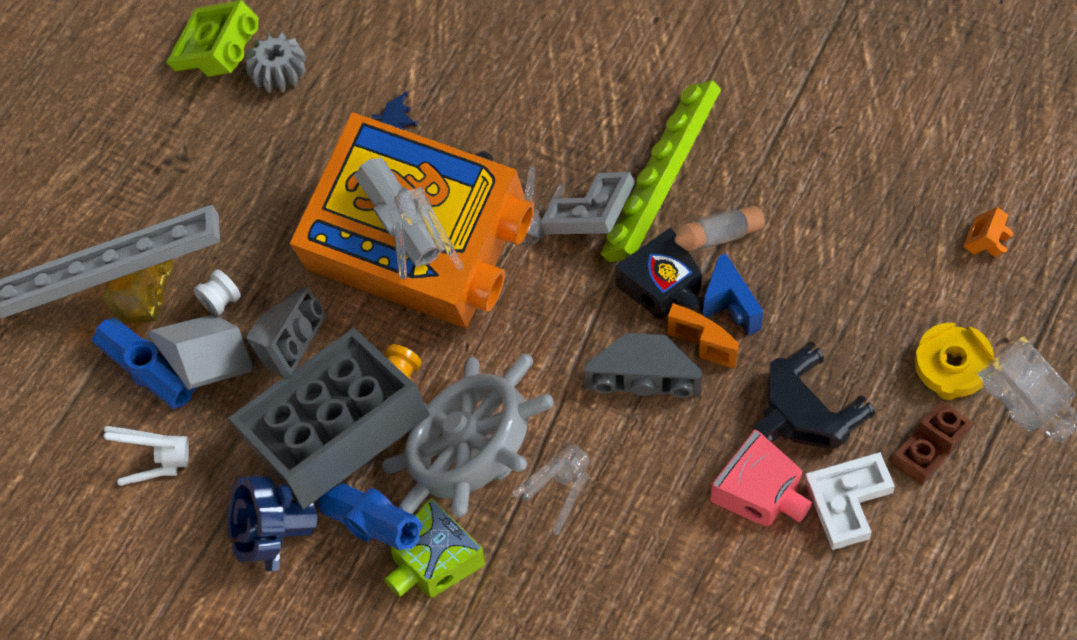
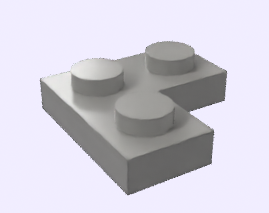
M598 173L585 198L552 199L540 222L544 234L610 233L635 184L631 173Z

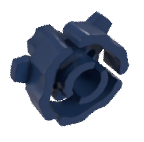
M269 476L237 478L231 488L230 504L227 510L228 537L230 539L239 538L240 542H233V554L240 562L264 561L265 571H279V552L283 538L286 536L312 535L314 528L317 527V512L315 511L314 502L305 509H302L295 500H292L289 485H280L276 488Z

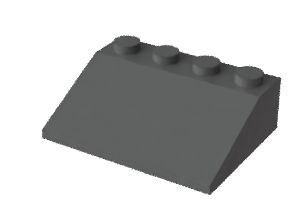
M352 328L295 369L291 376L281 379L228 419L279 484L289 485L292 498L302 509H305L429 417L430 414L416 384L355 328Z

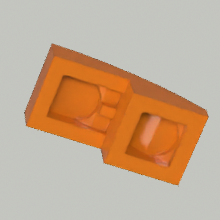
M672 304L668 315L667 335L700 344V359L735 369L738 362L739 343L710 319L688 308Z

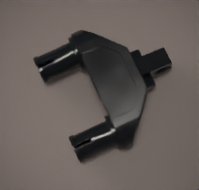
M809 341L788 358H776L770 362L768 408L763 411L765 418L757 423L753 430L759 431L770 442L782 436L785 440L789 438L793 443L820 448H837L848 441L852 430L869 418L874 417L875 411L870 402L863 406L866 398L862 395H859L853 402L837 413L829 411L799 378L818 364L824 362V356L819 347L812 351L816 344Z

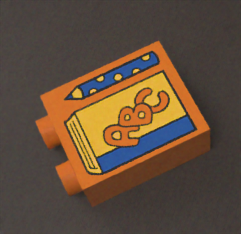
M352 112L292 237L290 245L306 270L467 329L476 308L490 312L495 306L505 279V270L495 265L506 241L520 245L526 237L534 215V203L525 200L516 169ZM382 157L402 188L406 187L417 201L424 213L423 218L444 248L433 262L416 267L401 247L395 235L392 237L373 209L375 206L354 176L360 166L366 161Z

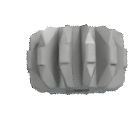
M283 32L277 38H273L268 33L265 41L255 39L254 48L247 49V74L250 75L257 88L264 86L269 94L274 88H279L284 93L287 85L297 87L298 78L304 77L305 53L302 51V48H299L295 38L287 40Z

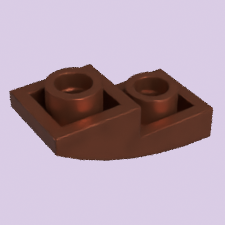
M941 401L920 422L917 431L894 453L891 463L923 486L972 428L973 422Z

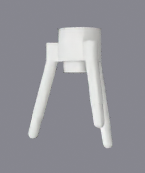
M111 426L104 428L105 433L103 437L105 440L154 446L155 463H162L163 466L119 478L117 483L120 486L160 476H177L178 467H187L188 436H166Z

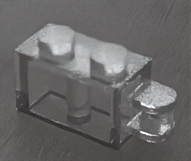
M1024 336L1006 345L977 373L984 381L986 390L992 396L999 398L1010 410L1013 420L1018 425L1025 427L1029 432L1042 427L1053 440L1063 443L1077 429V413L1068 404L1076 393ZM1055 415L1062 420L1060 423L1054 418Z

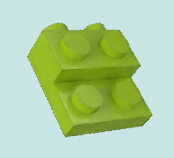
M242 0L195 8L166 63L174 71L199 68L207 77L231 73L243 59L246 43L257 32L259 17Z

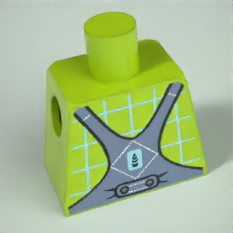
M431 498L415 515L422 524L419 534L420 540L412 549L404 548L398 550L391 546L393 560L399 567L384 578L391 591L398 597H401L415 584L428 597H435L485 565L483 548Z

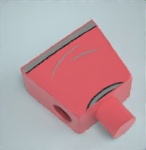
M756 429L712 483L711 502L763 526H770L781 511L796 521L801 522L812 505L811 501L796 492L801 482V469Z

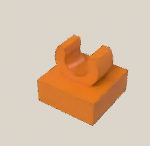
M996 207L974 217L963 247L973 255L987 250L989 254L996 257L1006 253L1008 249L999 242V239L1005 241L1013 237L1012 230L1005 226L1009 215L999 207Z

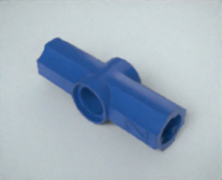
M116 317L109 320L105 319L97 327L96 333L92 337L94 345L126 370L135 384L149 389L173 410L183 407L191 400L196 388L187 389L165 357L158 352L153 342L140 338ZM150 360L146 365L138 366L139 363Z
M340 482L322 495L316 504L322 514L343 523L352 534L362 541L369 542L372 538H375L398 550H402L404 548L412 549L420 540L419 534L422 524L418 517L393 506L383 494L373 488H369L364 493Z

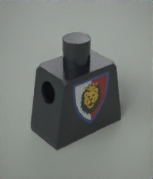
M671 227L615 266V285L618 289L657 318L666 317L671 310L672 304L688 308L699 314L702 312L704 305L696 296L701 290V270L689 252L675 243L676 233Z

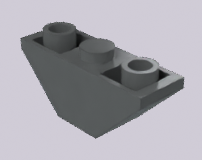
M307 285L258 318L246 338L266 369L283 378L292 375L326 317L323 305Z
M626 333L585 364V389L594 390L598 393L608 394L614 391H624L640 396H648L653 393L671 394L677 398H688L692 395L701 396L702 370L666 335Z

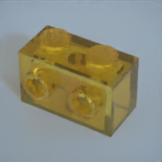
M174 259L107 282L102 299L123 324L157 321L160 307L164 302V293L168 279L173 271Z

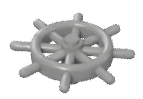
M529 354L520 355L503 377L494 374H479L480 363L478 359L469 357L464 363L463 379L445 388L428 405L425 404L430 416L411 429L405 452L388 458L382 463L384 473L393 474L407 468L411 476L417 481V484L400 503L399 509L413 514L430 493L440 498H453L452 513L457 517H463L468 511L469 493L478 490L493 479H504L511 470L522 472L526 469L527 461L524 457L517 454V451L526 435L529 417L550 409L554 404V400L549 394H542L526 401L516 390L515 386L533 364V359ZM483 401L476 409L477 402ZM503 402V411L493 415ZM439 455L438 458L431 465V458ZM456 461L455 469L447 471Z

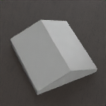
M214 314L150 330L149 337L188 390L252 371L253 365L239 327Z

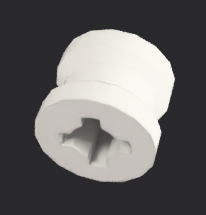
M218 269L210 274L209 281L205 284L199 283L193 289L195 296L204 308L218 317L224 312V308L229 302L235 303L241 297L238 288L232 280Z

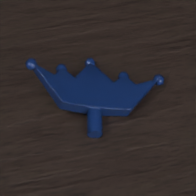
M407 91L386 103L384 114L372 115V119L405 130L402 126L418 125L417 121H413L405 114V112L411 111L409 106L404 105V101L409 95Z

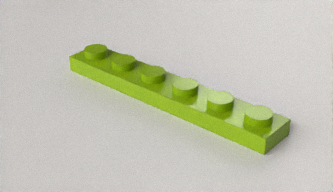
M713 80L691 84L682 92L680 96L681 101L676 111L667 120V128L660 141L653 147L651 151L652 156L645 169L638 175L637 184L631 196L626 200L615 226L606 236L607 241L600 254L608 262L624 260L639 249L721 91V88Z

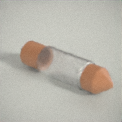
M750 206L696 219L679 228L675 237V243L684 250L691 251L744 237L746 234L760 231L764 226L765 216L760 208Z

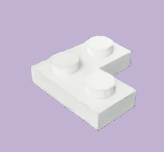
M880 452L805 475L806 486L832 550L870 539L872 532L860 503L892 494L895 488Z

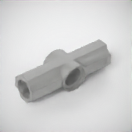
M382 157L370 159L363 163L354 176L375 206L373 209L388 233L392 237L395 235L401 247L416 267L433 262L444 248L423 218L424 213L413 195L406 187L402 188Z

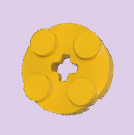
M942 323L925 332L919 342L914 358L916 372L921 381L944 400H952L956 397L974 394L983 388L990 378L993 369L994 351L988 339L973 327L968 326V329L955 327L956 323ZM947 354H951L953 357L961 356L963 360L960 366L948 364Z

